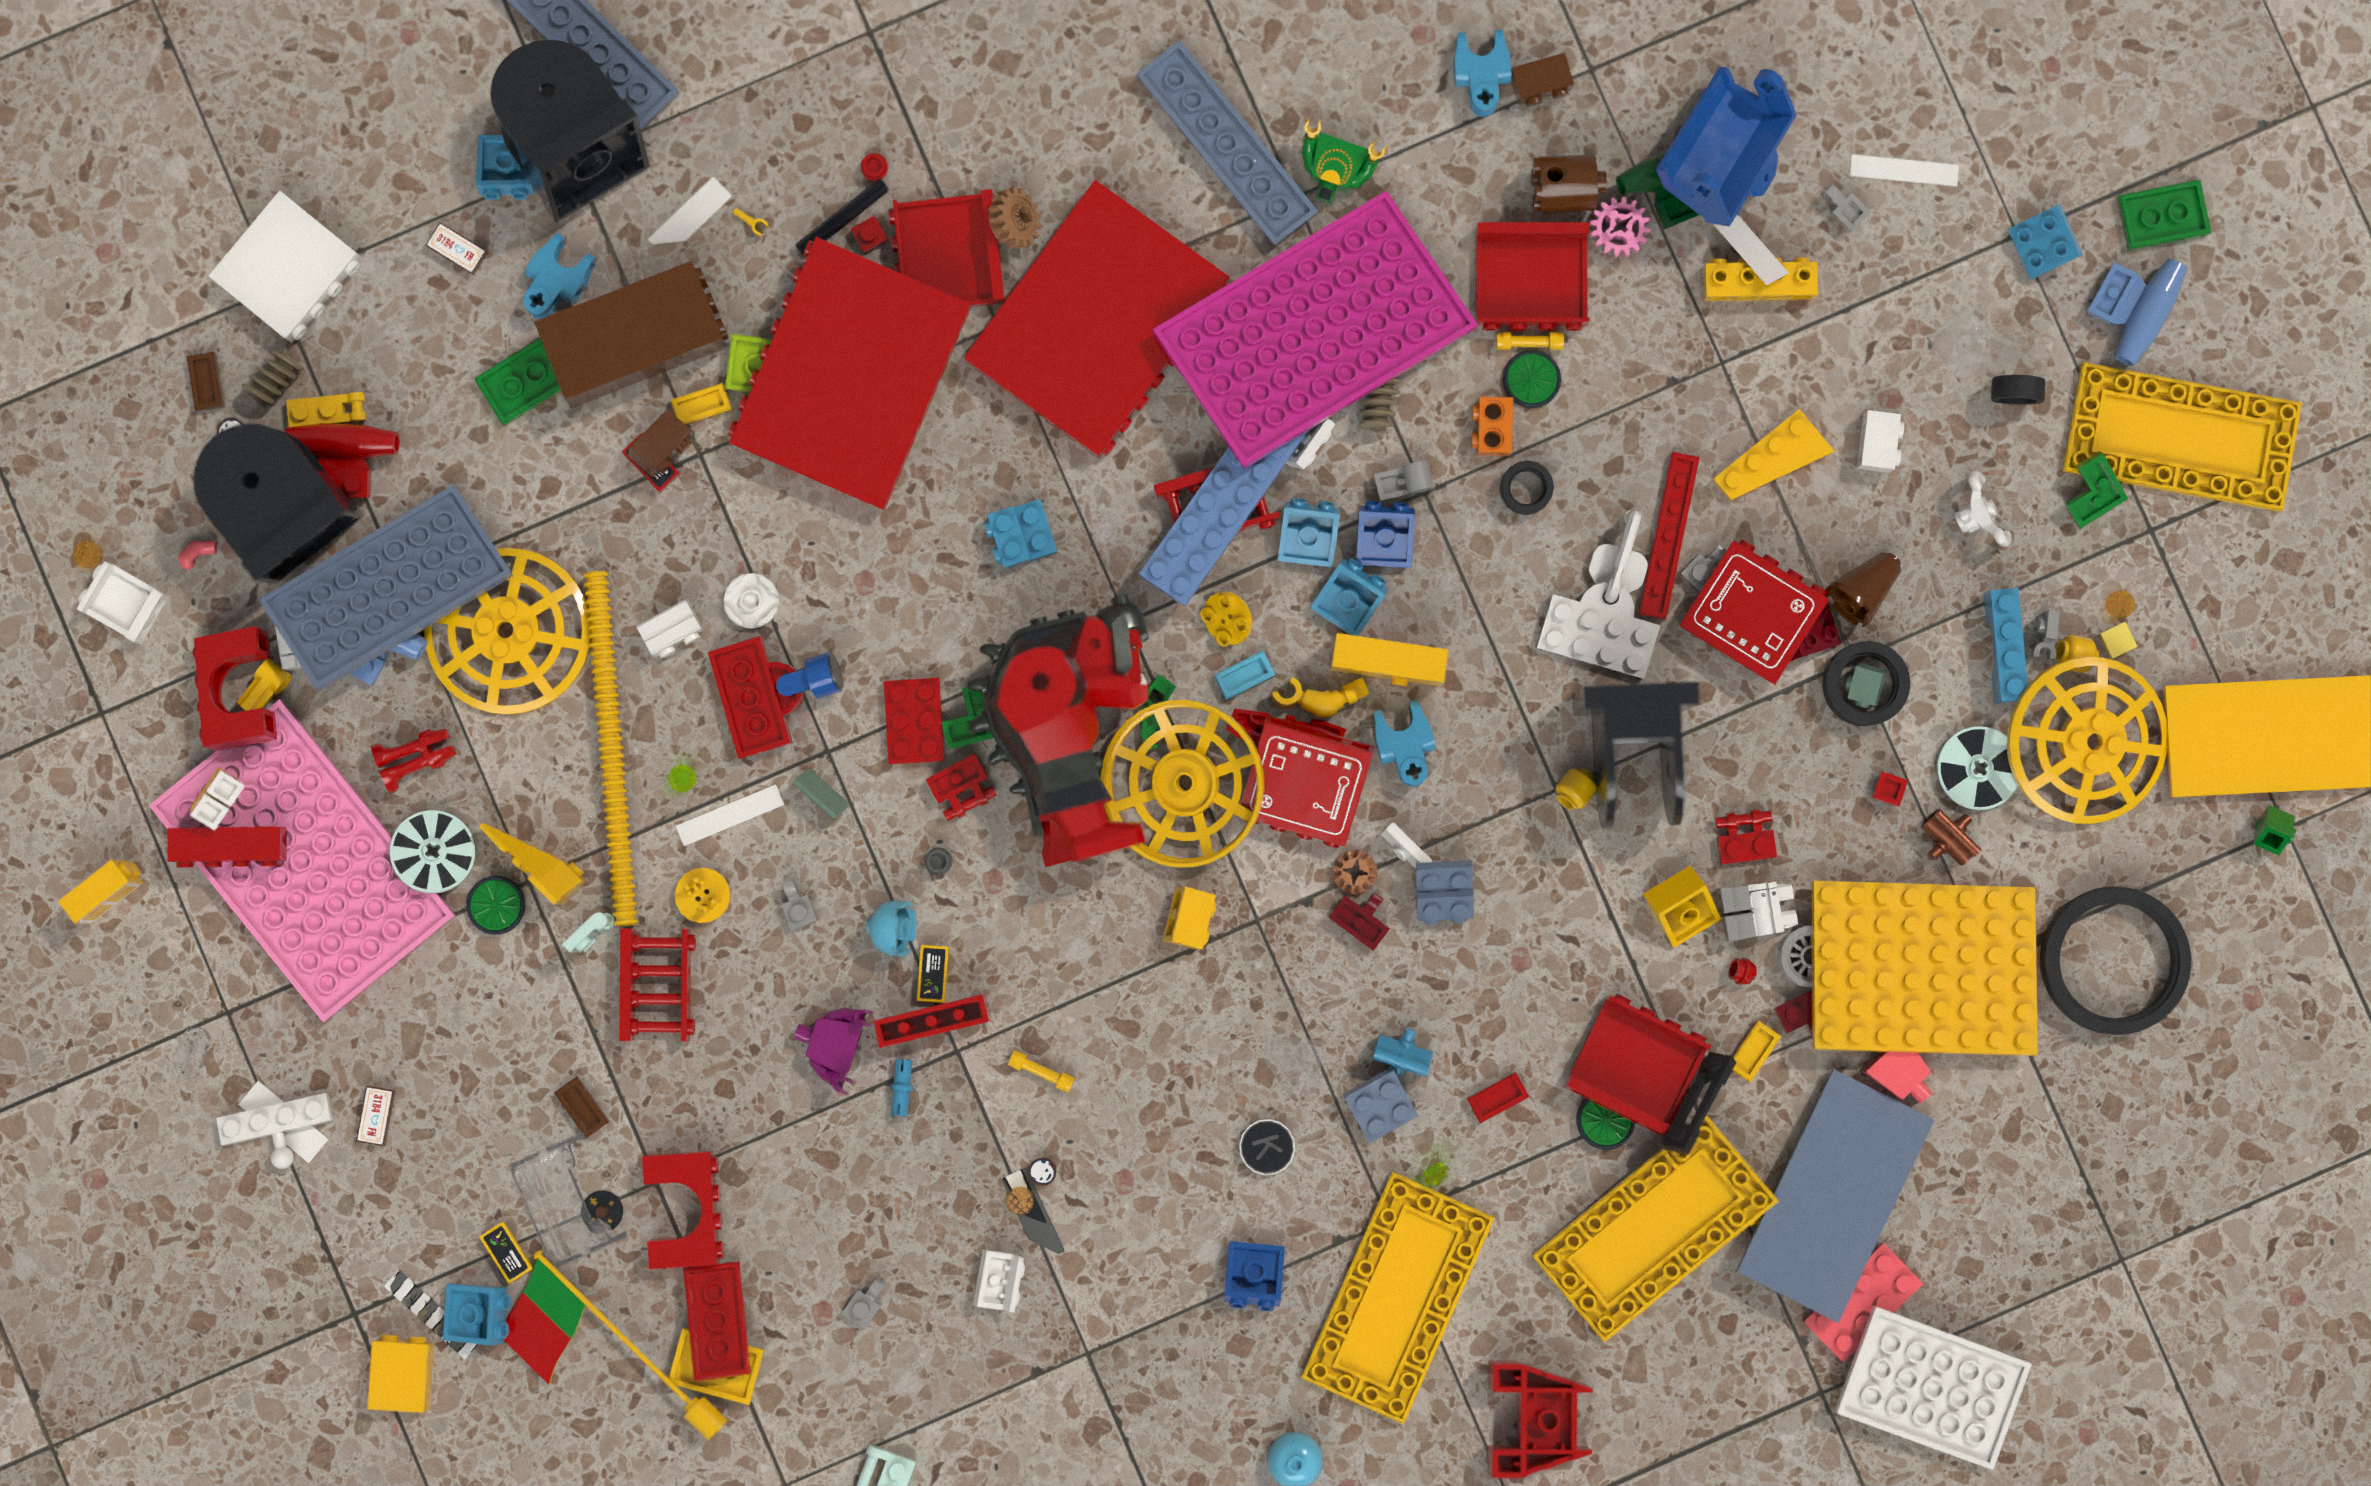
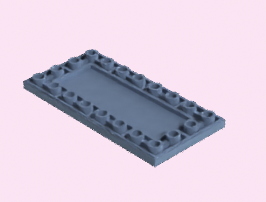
M1832 1069L1773 1192L1779 1202L1762 1215L1735 1272L1839 1323L1932 1127L1934 1119Z

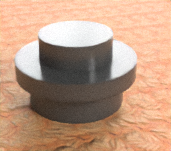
M938 847L931 849L926 854L924 863L926 869L931 874L944 875L951 869L953 860L951 854L946 849Z

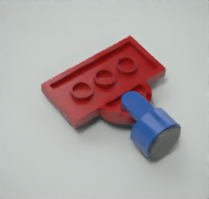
M762 636L707 652L738 759L747 758L793 743L785 716L796 711L802 703L805 691L811 689L814 696L819 699L839 693L844 687L839 663L830 652L805 659V669L799 671L789 664L770 662Z

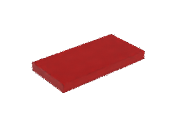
M740 1262L683 1268L694 1382L751 1375Z

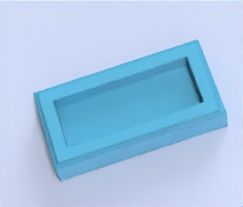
M1262 650L1213 676L1225 700H1228L1276 676Z

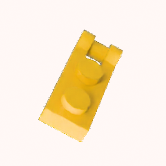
M364 392L286 400L288 426L295 427L319 423L346 424L367 421L366 412L363 411L362 402H365ZM345 404H351L352 412L345 413Z

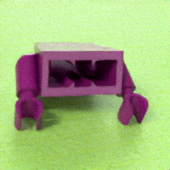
M844 1007L828 1011L824 1014L823 1018H817L814 1028L798 1024L794 1040L809 1044L805 1055L809 1058V1065L822 1080L832 1085L835 1091L846 1095L848 1093L843 1090L845 1082L853 1084V1080L845 1076L849 1074L863 1028L872 1026V1024H868L865 1021L867 1014H873L872 1010H857Z

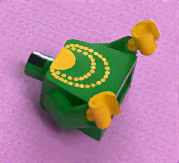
M1308 117L1305 122L1306 133L1301 152L1305 170L1311 174L1312 182L1320 184L1316 199L1325 203H1331L1336 190L1347 193L1349 189H1357L1369 180L1380 161L1379 158L1387 152L1388 147L1385 145L1382 152H1377L1374 148L1377 140H1374L1369 149L1325 134L1320 132L1322 127L1321 119H1319L1318 127L1311 128L1309 126L1310 117Z

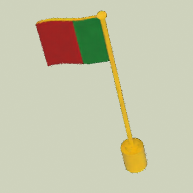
M536 1251L534 1254L535 1266L525 1290L508 1316L506 1323L509 1326V1333L506 1339L503 1340L550 1385L557 1362L575 1335L587 1306L687 1404L684 1408L687 1412L684 1418L709 1441L728 1420L705 1397H702L700 1400L697 1397L690 1400L542 1255L543 1251Z

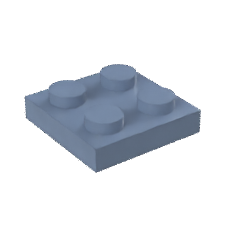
M1392 1067L1343 1093L1369 1143L1418 1117Z

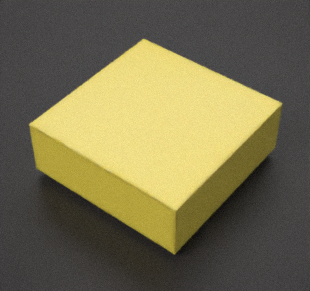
M2126 622L2098 634L2110 659L2138 647Z

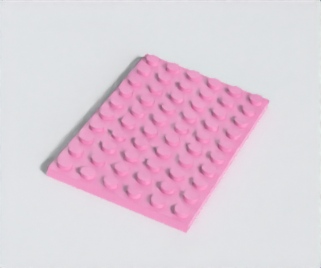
M279 699L267 709L275 712L277 740L215 751L148 806L166 828L208 827L190 816V808L216 769L220 767L242 781L245 786L232 806H228V812L217 827H287V861H278V866H261V861H250V867H233V862H222V867H205V862L194 863L321 1021L326 1022L456 915L438 893L430 894L416 891L398 878L390 860L391 834L287 705Z

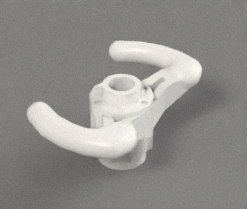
M1974 470L1968 476V482L1971 487L1970 501L1968 504L1960 507L1958 512H1955L1958 525L1964 533L1967 531L1972 533L1978 529H1983L1993 535L2001 547H2008L2012 541L2011 533L2007 530L2003 531L1994 524V516L1998 515L1997 508L1991 499L1987 501L1985 497H1981L1982 485L1986 479L1979 471Z

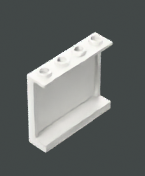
M279 191L209 274V277L292 343L295 339L299 340L307 331L306 325L312 318L316 319L322 314L326 301L330 297H335L343 287L341 283L346 277L356 273L361 265L359 262L362 257L284 193Z

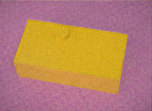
M1337 633L1334 640L1330 671L1391 679V684L1397 686H1407L1408 682L1440 687L1444 683L1449 649Z

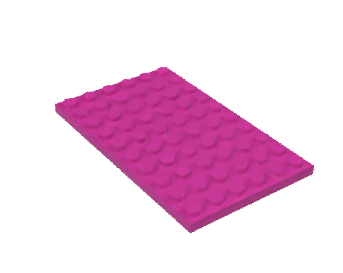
M1385 191L1153 329V334L1242 468L1245 469L1477 329L1478 324L1393 199Z

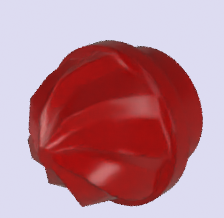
M1744 957L1733 959L1728 971L1730 980H1733L1737 985L1750 984L1755 980L1757 968L1753 962Z

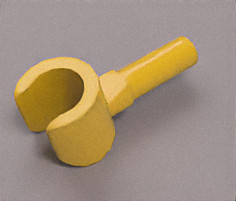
M734 209L733 214L751 226L752 232L756 236H763L755 230V225L762 223L768 228V223L764 219L755 220L740 209Z

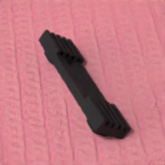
M1714 1052L1708 1053L1661 1143L1666 1151L1690 1154L1701 1133L1699 1129L1721 1086L1726 1084L1737 1063L1733 1056ZM1706 1081H1711L1690 1124H1686L1685 1121Z

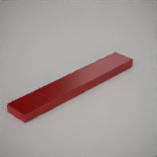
M1677 452L1671 453L1638 615L1660 620L1667 619L1700 457Z

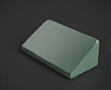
M811 769L805 770L793 781V784L834 820L838 819L849 807V803Z

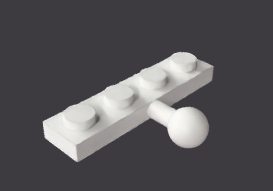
M328 1093L216 1118L222 1146L272 1135L275 1150L271 1154V1162L278 1169L288 1168L294 1160L292 1151L286 1147L283 1132L334 1121Z

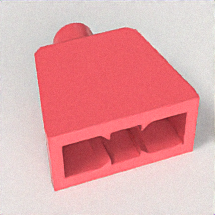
M1881 1052L1862 1070L1864 1074L1898 1099H1904L1910 1093L1921 1104L1932 1094V1091L1922 1082L1931 1072L1919 1053Z

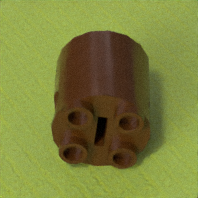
M1595 155L1538 156V158H1533V169H1531V185H1535V195H1533L1532 199L1533 211H1539L1540 213L1595 211L1598 194L1607 193L1606 171L1597 170Z

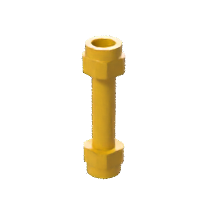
M1511 332L1497 333L1496 349L1511 350V347H1549V350H1563L1564 333L1550 332L1549 336H1511Z
M1014 1050L1008 1062V1065L1019 1071L1022 1068L1056 1084L1057 1089L1069 1093L1075 1080L1071 1075L1064 1072L1061 1075L1027 1059L1026 1054Z

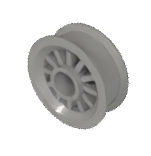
M1802 926L1790 931L1783 938L1778 949V964L1783 975L1790 982L1801 987H1812V964H1807L1803 957L1807 949H1812V926ZM1805 936H1808V945L1804 939ZM1797 940H1799L1802 948L1795 944ZM1794 948L1798 953H1791V949ZM1790 957H1797V960L1791 963ZM1800 964L1801 966L1796 971L1793 967ZM1805 968H1806V977L1801 975V974L1803 973V971L1805 970Z

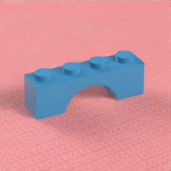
M2019 589L1990 590L1984 593L1986 621L1991 630L1994 646V669L1992 674L1994 704L2017 702L2022 692L2028 686Z

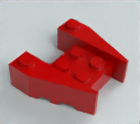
M1488 1360V1389L1492 1392H1518L1517 1445H1488L1489 1476L1492 1478H1523L1532 1473L1547 1470L1556 1465L1593 1454V1450L1588 1446H1577V1393H1593V1388L1517 1360Z

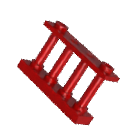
M1214 467L1154 485L1157 499L1163 498L1164 501H1167L1174 524L1182 514L1178 501L1179 493L1190 490V493L1195 495ZM1263 496L1256 506L1259 517L1247 520L1239 532L1258 526L1260 530L1276 526L1275 521L1280 519L1279 512L1269 514L1265 497Z
M620 929L619 1041H634V1035H639V1033H681V1041H690V1035H695V1019H690L691 951L696 950V935L691 934V929H682V937H640L639 934H636V929ZM640 948H682V965H640L639 962H635V951H639ZM640 976H682L681 993H639V990H635V979H639ZM639 1004L681 1005V1021H639L638 1018H635V1007H639Z

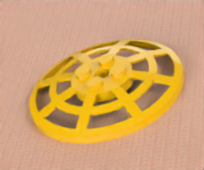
M501 548L496 549L500 556L516 557L512 570L513 576L507 579L510 581L507 595L491 599L489 594L485 592L477 597L482 606L474 618L460 616L459 612L462 608L460 607L435 622L448 625V642L454 659L441 668L433 647L432 625L424 629V637L428 641L426 651L430 664L439 680L453 695L476 709L495 714L511 715L527 713L548 705L565 693L576 681L586 664L590 651L589 644L591 639H589L591 631L588 630L590 622L587 621L590 614L586 612L588 605L579 585L556 562L541 554L525 549ZM530 559L548 567L566 585L551 593L539 581L523 575L527 560ZM521 583L534 588L544 598L531 606L519 600L518 595ZM572 594L581 615V639L564 636V618L558 602ZM548 608H551L555 619V634L540 631L537 615ZM508 622L513 626V633L508 638H502L499 635V627L501 624ZM456 626L471 629L474 644L462 653L457 643ZM538 642L553 645L546 660L537 668L529 655L534 651ZM562 647L579 650L569 673L560 684L552 689L543 675L555 663ZM480 653L489 660H492L490 677L477 672L468 662ZM520 662L528 675L517 679L502 680L504 664ZM462 668L472 679L489 686L487 702L479 701L465 694L448 677ZM534 682L543 694L542 697L523 704L498 705L500 688H518Z
M2084 656L2056 663L2034 678L2016 702L2007 730L2008 762L2020 790L2032 804L2044 813L2057 819L2077 824H2094L2109 821L2125 814L2140 803L2153 788L2163 769L2168 748L2167 719L2162 703L2144 677L2118 661L2103 657ZM2089 665L2097 666L2096 683L2079 684L2065 691L2055 679L2059 674L2073 668ZM2108 667L2129 675L2145 691L2134 701L2123 690L2108 685ZM2045 685L2054 695L2055 699L2044 712L2039 727L2022 725L2030 702ZM2096 691L2094 707L2079 710L2071 699L2085 692ZM2107 693L2118 697L2128 706L2118 716L2106 710ZM2151 700L2155 705L2161 731L2160 745L2148 744V728L2141 711ZM2062 706L2070 717L2063 724L2061 731L2048 729L2053 716ZM2134 717L2139 726L2140 742L2127 741L2124 726ZM2095 733L2098 737V744L2095 748L2090 749L2087 745V740L2091 734ZM2020 736L2037 739V756L2043 773L2030 781L2025 775L2020 758ZM2046 740L2059 742V750L2063 759L2051 766L2047 755ZM2125 752L2137 753L2138 756L2132 769L2124 776L2118 767V763L2123 758ZM2146 755L2158 756L2156 766L2149 781L2141 792L2135 796L2129 784L2141 770ZM2069 768L2082 773L2080 790L2066 784L2059 778V775ZM2108 772L2115 785L2104 790L2091 791L2095 775ZM2051 782L2063 793L2077 798L2073 813H2066L2053 807L2041 798L2036 790ZM2120 792L2126 803L2120 809L2107 814L2084 816L2089 800L2107 798Z
M1187 699L1169 700L1153 704L1137 712L1116 732L1103 760L1101 781L1113 799L1104 804L1107 816L1110 821H1122L1119 812L1135 807L1142 820L1156 834L1149 847L1141 843L1130 848L1153 862L1177 868L1209 864L1237 848L1249 835L1258 819L1264 796V772L1258 751L1245 729L1230 715L1212 705ZM1193 708L1209 713L1204 728L1191 724L1172 726L1165 710ZM1154 714L1161 730L1147 738L1138 751L1123 746V741L1133 728ZM1219 719L1227 722L1238 732L1251 754L1236 758L1229 745L1219 735L1215 734ZM1188 732L1201 735L1196 749H1181L1176 733ZM1165 738L1170 753L1165 755L1159 762L1146 756L1155 743ZM1211 741L1224 752L1229 762L1215 766L1206 756ZM1116 756H1120L1132 762L1129 774V791L1131 796L1115 801L1112 788V774ZM1255 765L1257 793L1255 805L1251 811L1239 804L1242 793V774L1240 769ZM1140 766L1153 771L1152 789L1141 793L1138 786ZM1233 772L1234 776L1232 799L1218 792L1219 777ZM1182 775H1187L1192 780V786L1188 791L1183 790L1179 785V779ZM1156 799L1167 811L1161 824L1149 814L1143 803ZM1213 802L1226 809L1224 815L1217 822L1207 827L1203 811L1209 808ZM1234 814L1247 821L1243 830L1233 841L1222 849L1213 851L1210 835L1223 828ZM1177 816H1192L1196 832H1179L1171 828ZM1166 837L1179 841L1199 840L1203 856L1178 858L1159 853V850Z

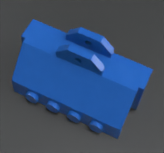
M1719 66L1656 169L1663 187L1701 215L1706 223L1730 227L1747 197L1764 196L1776 176L1778 161L1776 149L1797 114L1782 77L1773 70L1762 69L1759 71L1754 80V86L1758 93L1756 95L1736 84L1729 68Z

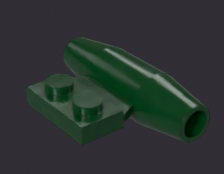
M1666 151L1642 160L1616 177L1617 189L1623 197L1655 191L1654 207L1663 230L1699 216L1697 212L1663 187L1656 169Z

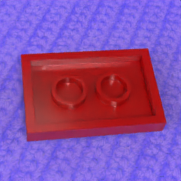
M940 678L884 681L888 764L945 761Z

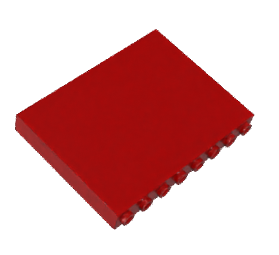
M1094 180L967 352L964 360L968 365L1100 459L1103 454L1108 456L1116 445V442L1113 440L1119 432L1124 434L1133 422L1130 417L1134 411L1138 410L1140 412L1149 400L1146 395L1152 387L1157 389L1165 378V375L1162 373L1167 366H1174L1154 336L1153 329L1228 285L1230 276L1097 180Z
M816 237L814 242L810 240L806 246L803 256L807 257L803 268L799 266L795 272L793 282L796 285L793 292H788L782 303V308L785 309L781 319L777 318L771 329V333L774 334L770 345L766 343L762 350L760 359L764 361L760 370L755 369L751 376L749 385L753 387L749 396L744 395L740 402L738 410L742 413L738 422L733 421L727 434V436L731 437L729 444L885 510L972 304Z

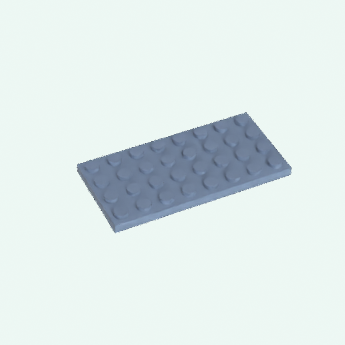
M452 485L263 596L259 601L317 692L513 575L456 487Z

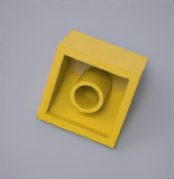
M1691 865L1643 894L1651 913L1673 948L1721 920L1706 884Z

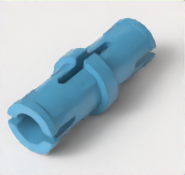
M895 1059L894 1084H891L890 1090H893L890 1115L908 1116L909 1093L913 1090V1085H910L913 1060Z

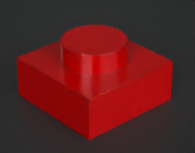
M875 215L851 228L864 254L889 241Z
M1881 771L1879 772L1871 798L1900 807L1908 780Z

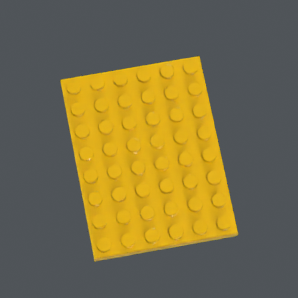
M1812 881L1813 1050L2038 1055L2035 887Z

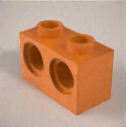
M1479 397L1478 404H1473L1472 420L1477 421V432L1472 431V448H1476V456L1510 457L1512 454L1513 398ZM1489 406L1496 407L1500 412L1499 418L1489 419L1485 414V409ZM1487 434L1496 435L1499 439V445L1496 447L1487 446L1484 436Z

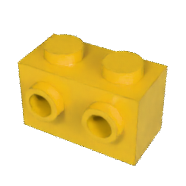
M1186 886L1175 887L1162 941L1190 949H1203L1210 935L1208 929L1210 918L1214 916L1216 911V902H1214L1216 895Z

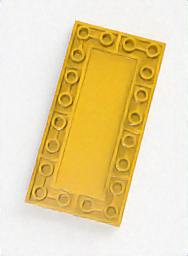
M2082 362L2062 472L2080 475L2076 465L2100 451L2104 454L2120 483L2283 512L2302 402Z
M2371 675L2163 686L2164 711L2168 731L2167 757L2170 798L2371 787Z
M1706 1115L1699 1129L1701 1133L1689 1155L1681 1154L1680 1152L1676 1153L1675 1151L1671 1152L1670 1150L1666 1151L1663 1147L1532 1254L1536 1262L1604 1343L1779 1202L1777 1197L1708 1115Z
M1392 1171L1301 1378L1404 1424L1495 1217Z

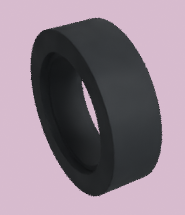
M1874 641L1857 642L1841 649L1830 659L1823 674V694L1829 708L1843 721L1857 726H1872L1891 719L1903 708L1910 692V675L1902 657L1889 646ZM1857 657L1875 658L1882 662L1891 674L1893 684L1891 695L1887 702L1877 710L1862 711L1856 709L1844 699L1841 693V673L1844 667Z

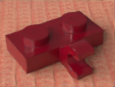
M1376 893L1371 896L1364 908L1345 895L1328 917L1372 951L1375 950L1390 930L1388 926L1373 916V913L1384 900Z
M1812 990L1773 1008L1786 1034L1807 1025L1812 1036Z

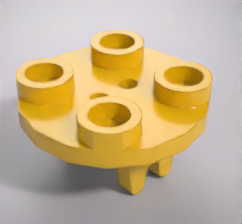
M1220 591L1213 594L1206 601L1205 607L1200 612L1202 621L1205 622L1208 631L1220 646L1225 647L1239 644L1245 641L1251 634L1254 622L1251 612L1240 596L1232 592Z
M695 868L685 873L678 881L675 890V902L680 913L688 920L697 923L712 922L720 918L728 909L732 898L730 887L725 877L716 870L709 868ZM706 889L709 890V894H705ZM698 896L701 898L699 902L696 900Z

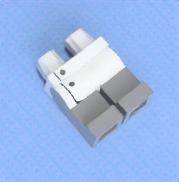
M1769 882L1718 888L1721 913L1750 909V913L1722 917L1726 942L1784 932L1785 928L1798 925L1796 910L1781 912L1780 901L1794 899L1792 884Z

